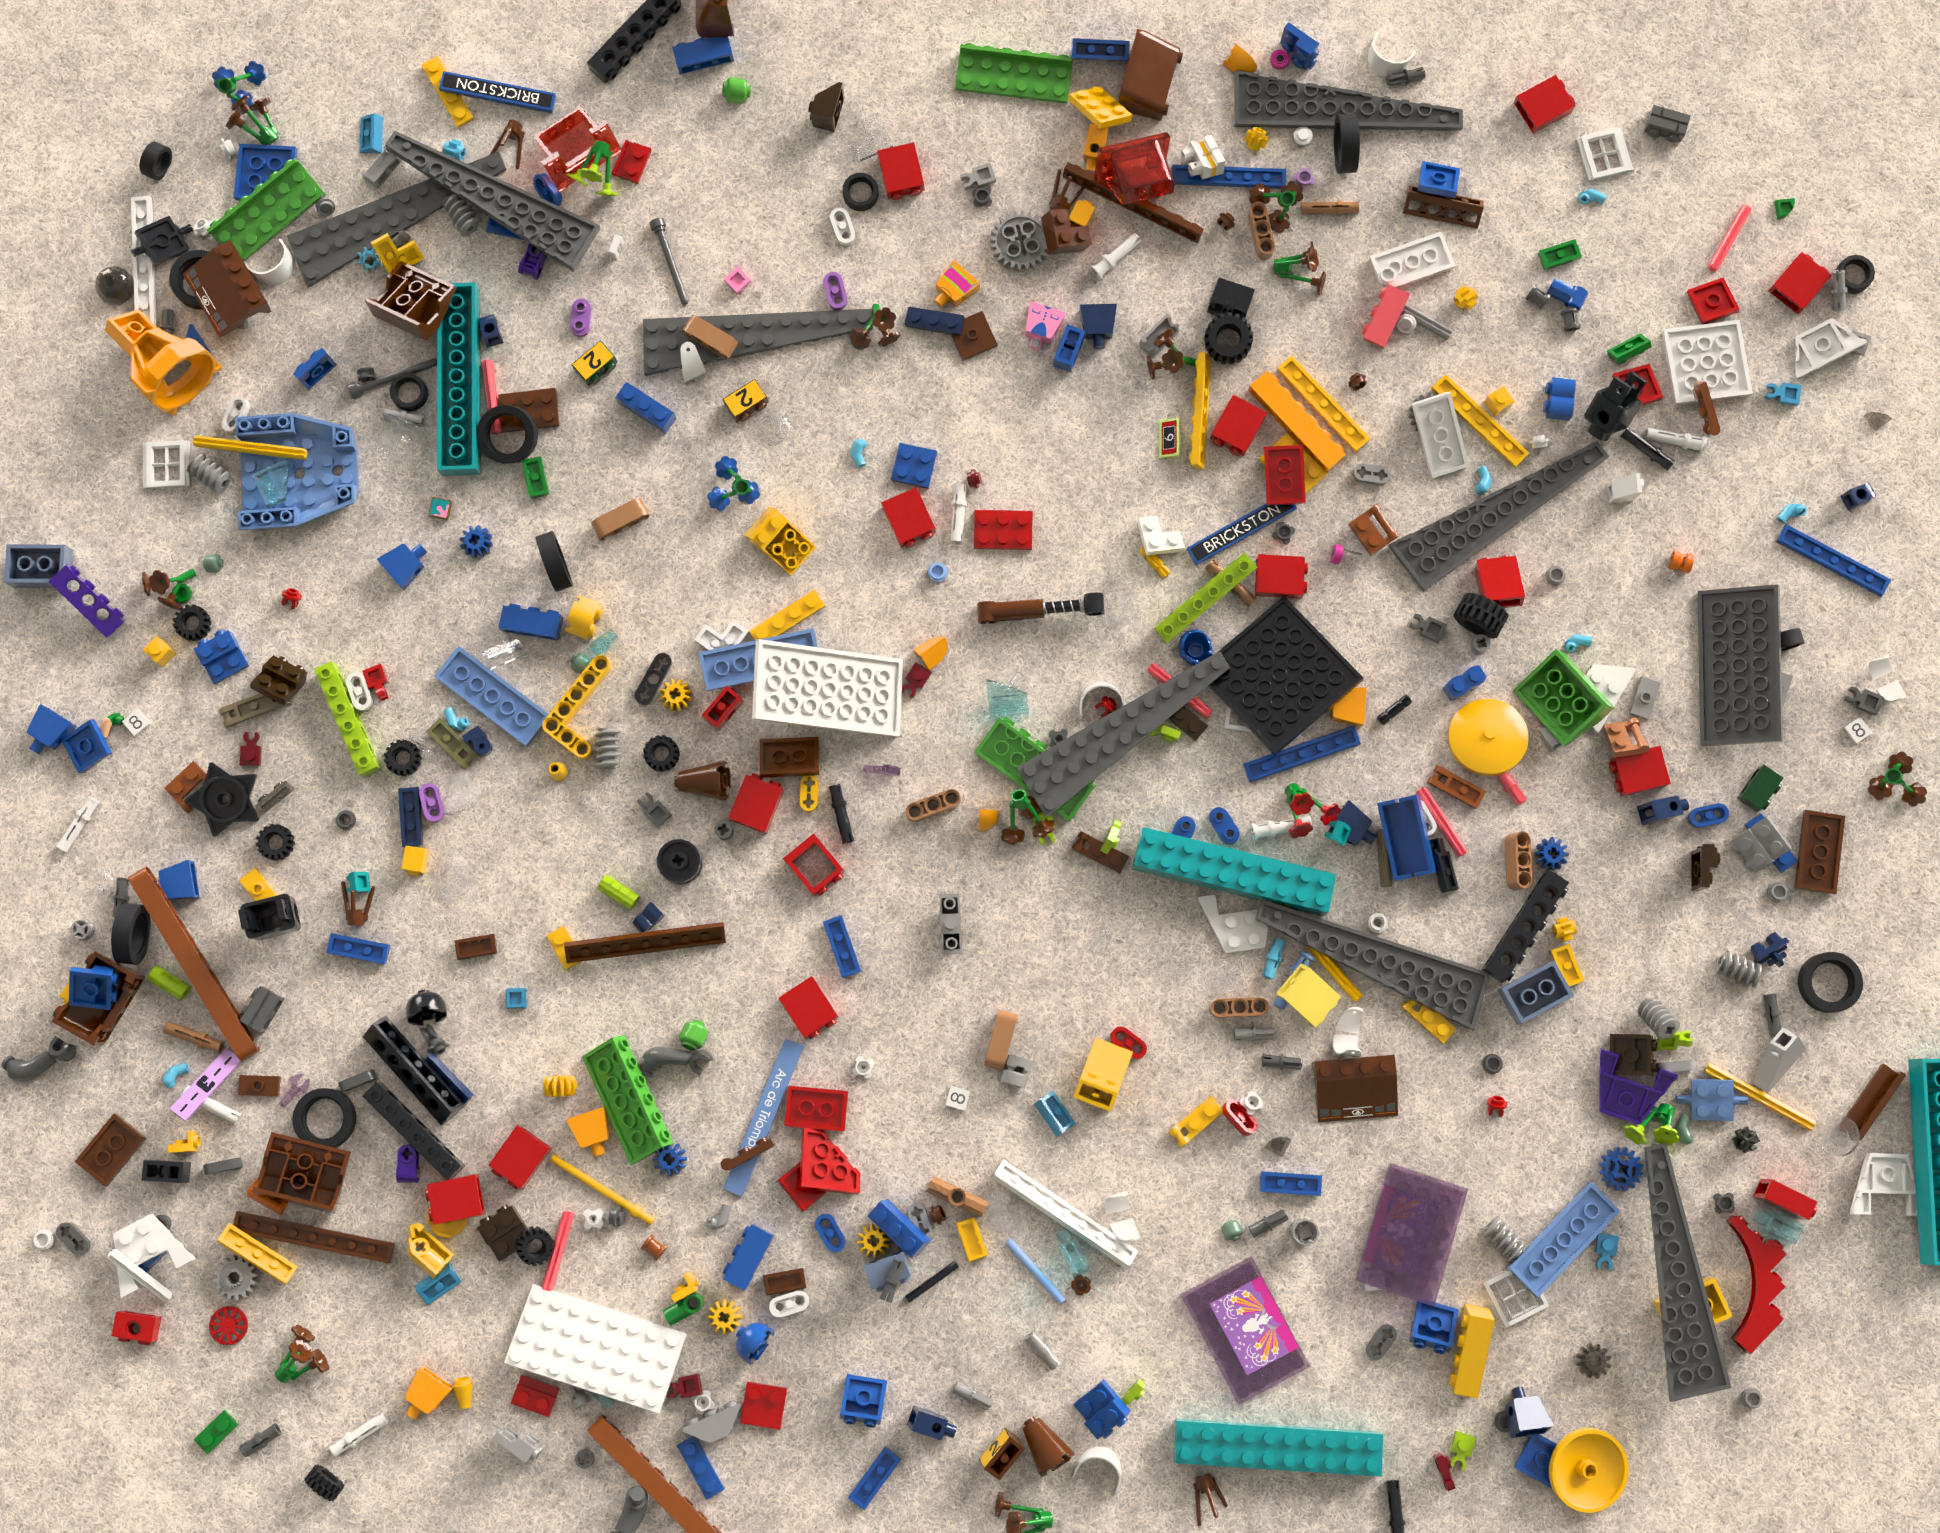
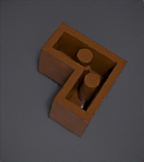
M1068 209L1050 210L1041 217L1048 254L1079 252L1092 245L1089 227H1071Z

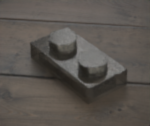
M288 781L279 782L274 786V790L271 793L265 794L258 799L255 807L259 812L265 814L295 789L293 785Z

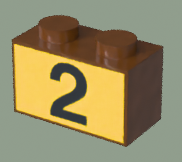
M753 379L722 399L736 423L738 421H746L750 418V414L756 410L757 412L762 411L769 402L756 379Z
M1004 1428L979 1458V1461L984 1470L1000 1480L1026 1448L1020 1438Z

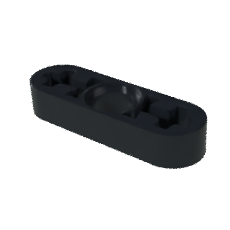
M659 653L652 661L635 692V699L639 704L648 705L655 697L672 666V659L668 654ZM664 657H666V661L668 662V664L662 665L660 669L661 671H664L663 674H660V672L657 670H653L654 667H656L657 669L659 668L660 663L658 662V660H663ZM657 674L659 676L658 683L650 684L648 682L649 676ZM646 683L647 686L654 688V690L651 691L649 689L647 692L649 698L641 701L639 694L645 693L647 688L643 686Z

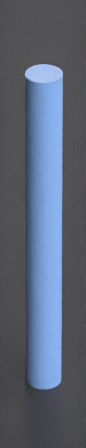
M1010 1238L1005 1244L1054 1299L1061 1304L1065 1300L1064 1296Z

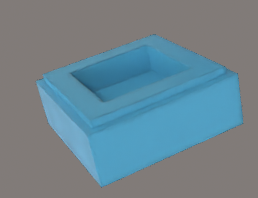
M526 988L506 989V1009L527 1008Z

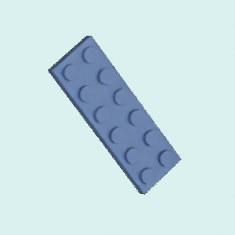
M814 628L760 639L818 647ZM756 640L698 652L706 691L754 681Z
M460 646L455 649L434 676L526 747L529 746L543 728V721L548 716V713Z
M1588 1182L1507 1268L1538 1298L1616 1217L1620 1210L1592 1182Z

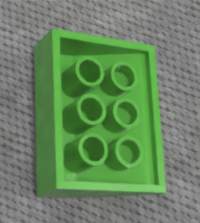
M1557 649L1514 689V692L1565 747L1598 724L1615 708L1563 651Z

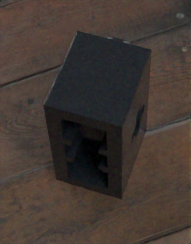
M143 1160L141 1181L189 1183L191 1162Z

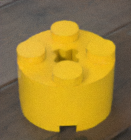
M578 595L577 600L579 602L574 601L567 620L570 623V627H565V632L586 640L589 637L593 639L597 629L594 624L596 619H601L603 607H601L599 602Z

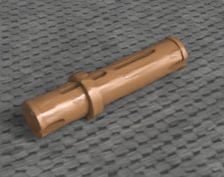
M1359 201L1301 202V214L1342 215L1344 213H1359Z
M1215 559L1206 566V569L1214 576L1224 569ZM1238 583L1230 590L1248 607L1257 599L1241 583Z
M170 1021L166 1023L163 1033L196 1044L201 1049L207 1048L220 1053L224 1047V1041L212 1038L205 1032L199 1033ZM178 1031L187 1033V1034H189V1035H191V1036L189 1037V1036H186V1035H184V1034L178 1033ZM197 1038L209 1041L210 1043L208 1044L203 1041L197 1040Z

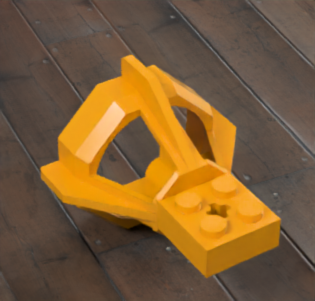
M139 309L107 319L105 331L131 357L130 381L152 404L161 411L168 412L171 416L177 413L178 407L187 405L211 382L213 373L220 371L222 368L217 359L196 340L191 338L182 340L163 331L161 328L156 327ZM185 359L191 362V366L181 378L170 386L166 384L164 377L173 367Z

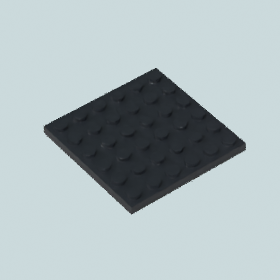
M1283 596L1219 650L1230 666V669L1209 685V687L1275 756L1364 680V677Z

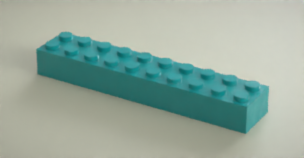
M475 282L450 283L455 285L457 289L440 327L437 329V471L442 476L481 475V448L477 441V427L480 421V289Z
M1143 827L1139 833L1132 864V870L1254 900H1265L1320 916H1325L1329 913L1336 874L1146 827Z
M1908 1059L1920 1264L1940 1265V1059Z
M1176 1419L1174 1462L1178 1464L1382 1477L1383 1434L1381 1432Z

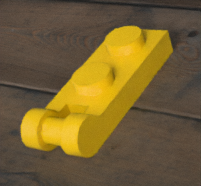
M1411 999L1407 1003L1404 1002L1401 1007L1442 1044L1457 1029L1435 1011L1419 1004L1421 1008L1416 1012L1413 1007L1417 1002Z
M1210 1096L1168 1131V1133L1177 1139V1144L1180 1147H1183L1223 1113L1222 1109ZM1183 1127L1189 1132L1186 1136L1180 1132Z

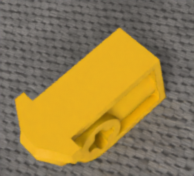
M414 1223L408 1228V1256L434 1279L452 1260L454 1254L424 1229L422 1224ZM421 1246L423 1248L422 1251L417 1252L415 1249Z

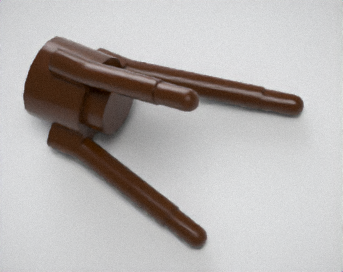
M509 120L507 127H505L490 155L495 153L500 145L504 146L508 138L512 140L519 138L516 157V169H519L522 142L525 135L522 131L523 125L516 120Z
M1058 169L1052 198L1049 202L1051 205L1050 210L1068 209L1069 211L1085 188L1081 187L1069 203H1067L1068 199L1064 196L1072 177H1068L1061 194L1057 195L1061 169Z
M341 881L347 925H364V921H368V912L375 886L371 887L364 913H362V909H355L354 890H351L350 909L345 881Z
M1211 1473L1195 1477L1196 1483H1193L1198 1526H1201L1200 1490L1202 1494H1207L1214 1518H1218V1514L1211 1494L1213 1488L1224 1507L1228 1506L1216 1483L1215 1477L1212 1478Z

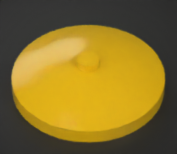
M1494 699L1475 700L1463 706L1453 717L1448 731L1449 748L1456 761L1466 770L1482 776H1497L1512 770L1522 760L1529 740L1528 729L1522 716L1510 705Z
M1581 1428L1572 1431L1557 1444L1551 1455L1549 1479L1552 1489L1564 1504L1576 1511L1593 1513L1606 1509L1620 1497L1628 1480V1459L1622 1445L1612 1435L1600 1429Z

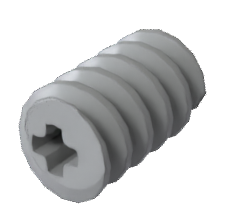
M455 194L446 197L442 201V206L448 212L449 217L452 218L453 223L456 224V228L460 230L461 236H468L477 230V224L480 220L478 217H475L476 213L471 211V205H467L466 201Z
M205 454L195 457L187 466L186 471L190 472L192 476L197 477L199 481L209 486L217 494L223 493L230 484L228 479L230 473L228 471L223 473L224 468H217L218 464L216 462L212 463L210 458L205 459Z
M598 728L596 730L600 732H597L595 737L599 740L595 741V745L599 747L595 749V753L600 755L596 756L595 760L600 763L595 764V768L616 769L614 765L620 764V761L614 760V758L620 756V754L614 752V750L619 749L620 746L614 744V742L620 740V738L615 737V734L620 733V730Z
M1727 950L1720 956L1714 969L1717 972L1721 968L1723 976L1730 972V979L1737 975V982L1745 978L1744 985L1752 981V988H1754L1760 979L1762 966L1759 963L1754 965V961H1747L1745 957L1739 958V955L1736 953L1732 955L1731 951Z
M1645 999L1639 1005L1638 1015L1659 1038L1666 1039L1678 1031L1680 1027L1679 1021L1675 1019L1661 1001Z
M1497 1216L1484 1227L1483 1230H1486L1484 1237L1492 1236L1489 1243L1497 1242L1498 1244L1495 1249L1503 1248L1501 1256L1508 1254L1509 1256L1506 1261L1510 1262L1522 1254L1527 1246L1523 1247L1524 1242L1522 1240L1517 1241L1518 1235H1511L1513 1230L1511 1228L1505 1229L1507 1223H1500L1501 1217Z

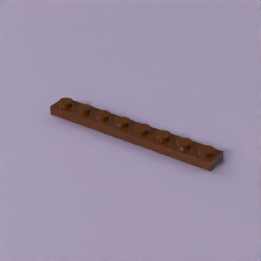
M1067 162L1063 178L1068 179L1071 176V182L1197 244L1199 243L1204 228L1198 224L1191 223L1183 219L1182 216L1167 211L1162 206H1157L1145 198L1132 194L1127 189L1116 186L1111 181L1098 177L1095 173H1089L1081 169L1080 166Z
M719 922L564 942L566 962L575 963L726 943L724 923Z
M236 1211L233 1223L235 1227L248 1235L384 1263H391L395 1246L393 1242Z

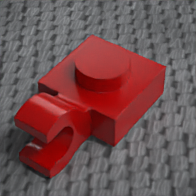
M380 663L363 670L368 688L370 690L375 689L381 701L388 699L389 697L384 685L389 682L383 665Z

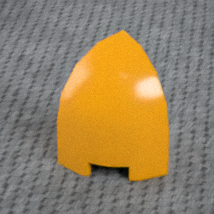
M1237 44L1231 49L1230 52L1232 54L1223 63V66L1235 73V70L1254 73L1257 70L1254 59Z
M939 636L924 642L913 651L918 658H922L924 666L930 670L944 659L948 643L946 637Z
M980 809L979 832H985L993 828L998 821L1000 812Z

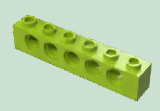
M1243 552L1153 629L1165 643H1168L1258 567Z
M330 661L315 668V674L358 774L365 778L381 771L382 768L358 712L352 704L348 689L337 664Z

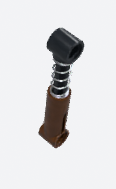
M1098 592L1087 593L1084 595V598H1078L1077 600L1069 598L1068 601L1060 599V601L1053 602L1051 600V602H1045L1043 599L1007 602L983 601L977 603L979 624L1044 618L1046 614L1049 616L1050 613L1058 615L1063 612L1067 614L1068 612L1076 613L1080 611L1087 616H1098L1105 613L1104 595Z

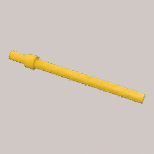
M555 1154L551 1157L550 1162L629 1211L631 1216L638 1217L649 1225H652L655 1218L644 1212L643 1208L639 1205H633Z

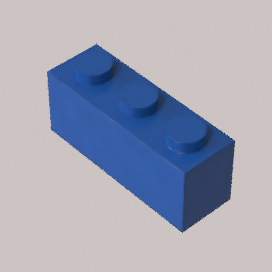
M728 37L698 38L693 42H682L672 47L679 74L734 61Z
M1073 38L1071 41V58L1077 60L1129 61L1130 41Z
M628 382L623 385L615 397L620 405L665 434L677 419L673 411Z
M517 604L503 605L499 629L502 632L559 641L563 617L558 611L554 610L541 612L536 607L523 609Z
M889 1199L880 1201L868 1215L910 1258L918 1256L931 1241Z
M751 1224L750 1227L746 1226L741 1236L744 1240L741 1245H736L732 1253L735 1256L732 1263L728 1262L722 1272L725 1274L723 1280L744 1291L747 1289L774 1237V1234L755 1224Z

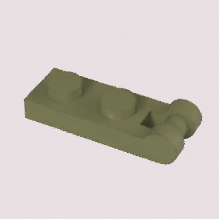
M441 718L426 731L465 770L470 766L469 763L473 759L476 760L479 757ZM465 750L468 754L461 758L459 755Z

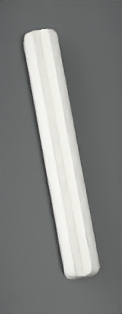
M113 1249L108 1253L107 1259L160 1300L167 1302L172 1298L170 1290L118 1250Z

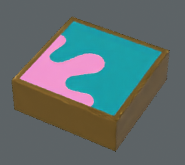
M432 497L428 516L448 520L452 501Z

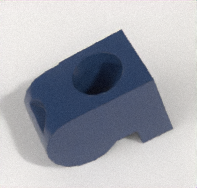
M492 314L479 318L482 337L487 348L504 343L495 315Z
M1867 482L1848 490L1840 497L1847 510L1850 511L1876 497V494L1870 483Z
M476 726L462 736L467 744L473 743L474 751L481 756H487L493 750L492 743L480 726Z
M650 902L632 923L640 932H648L665 915Z

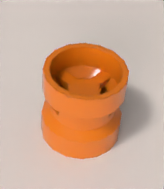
M1674 550L1671 554L1668 568L1670 570L1679 569L1683 573L1689 574L1693 566L1694 555L1688 553L1684 555L1680 551Z

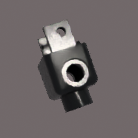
M1631 371L1625 381L1616 376L1609 387L1598 390L1584 414V418L1591 423L1588 432L1599 440L1608 441L1613 433L1626 429L1643 404L1638 397L1648 381ZM1635 381L1639 383L1638 388L1634 386Z
M280 894L245 903L238 910L241 928L245 930L246 936L250 939L265 940L297 932L301 929L296 900L288 894ZM276 912H278L279 920L283 921L279 926L272 924V916Z

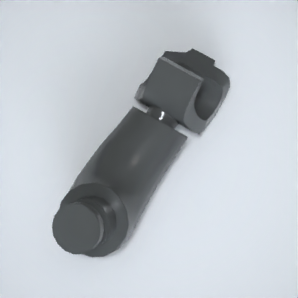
M55 1036L49 1044V1052L45 1051L30 1061L16 1060L13 1056H8L3 1060L1 1067L8 1072L10 1079L26 1082L49 1069L57 1062L56 1059L61 1061L72 1060L77 1053V1046L67 1044L60 1050L64 1041Z
M660 1046L652 1047L643 1054V1066L639 1068L644 1075L651 1077V1071L661 1068L662 1065L689 1064L691 1070L700 1076L703 1069L696 1065L695 1060L701 1058L708 1062L713 1061L714 1057L706 1050H698L692 1055L689 1051Z
M632 1487L626 1493L624 1507L615 1527L619 1531L618 1533H635L648 1506V1494L642 1487Z

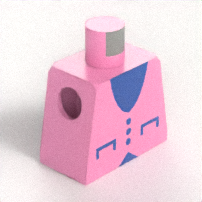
M1033 301L1030 302L1025 336L1032 338L1029 345L1031 349L1039 351L1043 342L1052 343L1064 322L1065 312Z

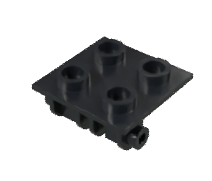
M1219 277L1207 313L1219 317L1220 314L1224 313V315H1227L1229 312L1232 315L1239 314L1240 318L1243 319V317H1246L1255 289Z

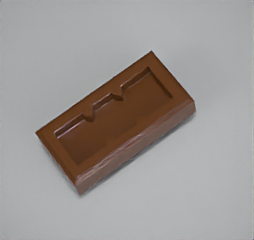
M495 934L454 940L457 960L498 954Z
M239 1075L238 1095L279 1096L281 1076Z
M803 1268L763 1275L766 1296L807 1288Z

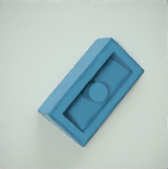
M373 113L361 117L360 153H382V116Z
M1051 1091L1034 1103L1056 1137L1076 1124L1054 1091Z
M448 1263L434 1279L428 1276L415 1285L419 1296L429 1305L462 1281L450 1263Z

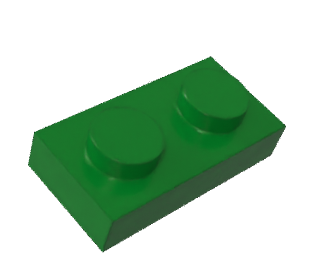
M1576 239L1538 252L1544 271L1579 260L1582 257Z
M1638 334L1607 350V354L1610 359L1620 364L1651 348L1652 345L1649 339L1642 334Z
M541 456L522 460L530 498L550 495Z
M223 1410L194 1441L206 1454H209L239 1424L226 1410Z

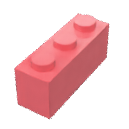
M1390 284L1387 289L1383 287L1378 297L1381 299L1379 306H1374L1370 314L1373 318L1370 324L1366 323L1362 330V334H1364L1363 340L1384 349L1410 294Z

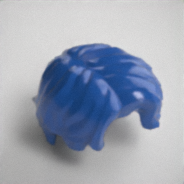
M1192 629L1181 635L1178 643L1179 656L1186 663L1194 666L1213 655L1211 640L1204 631Z

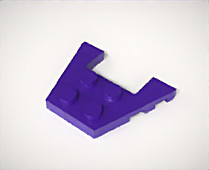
M1600 1048L1599 1111L1640 1125L1654 1108L1660 1097L1666 1093L1672 1082L1677 1079L1678 1074L1659 1068L1653 1087H1649L1614 1075L1613 1071L1619 1054Z

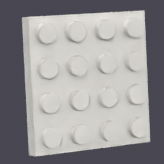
M1740 320L1663 329L1662 337L1674 405L1697 403L1698 400L1694 398L1692 390L1694 389L1693 383L1699 381L1707 382L1712 401L1751 396L1753 394Z

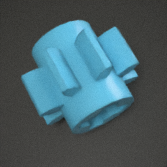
M452 139V141L445 142L442 153L462 161L466 154V148L461 144L462 141Z
M364 247L363 253H357L361 257V260H358L357 263L364 264L363 270H366L368 267L374 271V266L381 265L377 261L379 258L378 254H374V248L369 251ZM367 255L372 257V263L364 261L367 259Z

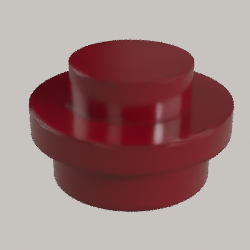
M975 469L967 473V481L970 488H979V484L982 483L981 475Z

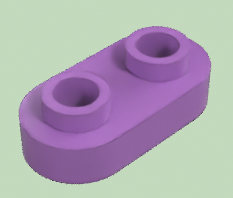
M829 272L823 280L829 306L834 310H842L847 305V296L842 277L837 272ZM834 280L837 282V284L835 286H831L830 282ZM839 298L841 299V302L839 304H836L834 302L835 299Z
M577 299L572 304L570 329L577 337H584L590 331L592 309L590 303L585 299ZM579 306H584L583 310H578ZM578 324H583L582 328L580 329L576 327Z
M424 784L419 791L424 817L431 823L439 822L444 816L439 789L434 784ZM428 791L433 792V796L430 798L425 795ZM432 810H436L438 814L436 816H431L430 812Z

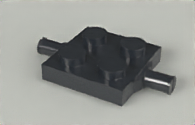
M170 216L164 217L135 230L134 234L138 238L140 246L131 249V253L134 257L145 253L149 256L154 266H157L189 251L190 248L184 240V235L193 232V228L190 224L179 228L174 224Z

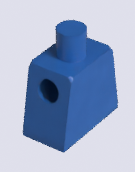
M420 543L412 550L405 544H401L380 556L377 560L395 582L405 590L423 570L424 565L419 559L427 551Z
M40 704L27 730V733L35 738L29 749L37 754H40L45 746L55 750L62 743L61 739L74 731L77 726L50 708Z
M185 860L158 872V883L169 900L200 898L193 861Z

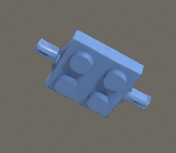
M1691 1079L1689 1095H1677V1099H1684L1677 1100V1103H1689L1691 1120L1734 1121L1735 1105H1748V1096H1735L1733 1080Z

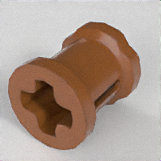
M651 1234L640 1249L649 1252L654 1257V1260L657 1261L668 1246L661 1245L654 1239V1235Z

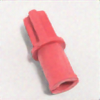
M1508 772L1497 775V778L1505 788L1504 791L1509 793L1516 805L1519 806L1527 800L1518 787V782H1515Z

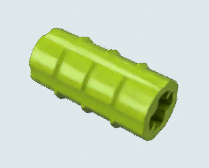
M605 875L597 887L598 890L629 910L633 909L640 898L633 890H630L609 875Z
M157 965L150 971L147 977L148 981L180 1001L184 1000L191 989L190 985Z

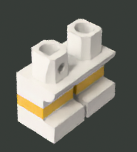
M1212 135L1205 136L1204 141L1198 143L1190 141V147L1181 151L1183 162L1193 161L1188 164V171L1191 176L1200 174L1201 178L1205 179L1224 174L1225 159Z

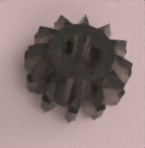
M1588 1343L1587 1349L1580 1347L1583 1355L1576 1354V1357L1581 1359V1361L1576 1362V1365L1583 1367H1581L1579 1372L1582 1374L1586 1373L1588 1378L1594 1375L1595 1378L1599 1379L1600 1372L1606 1375L1607 1372L1604 1368H1611V1365L1606 1363V1361L1611 1360V1356H1604L1608 1350L1606 1348L1601 1349L1600 1344L1597 1343L1594 1347L1591 1343ZM1591 1357H1595L1598 1359L1595 1360L1597 1361L1596 1365L1590 1364V1362H1592L1590 1360Z

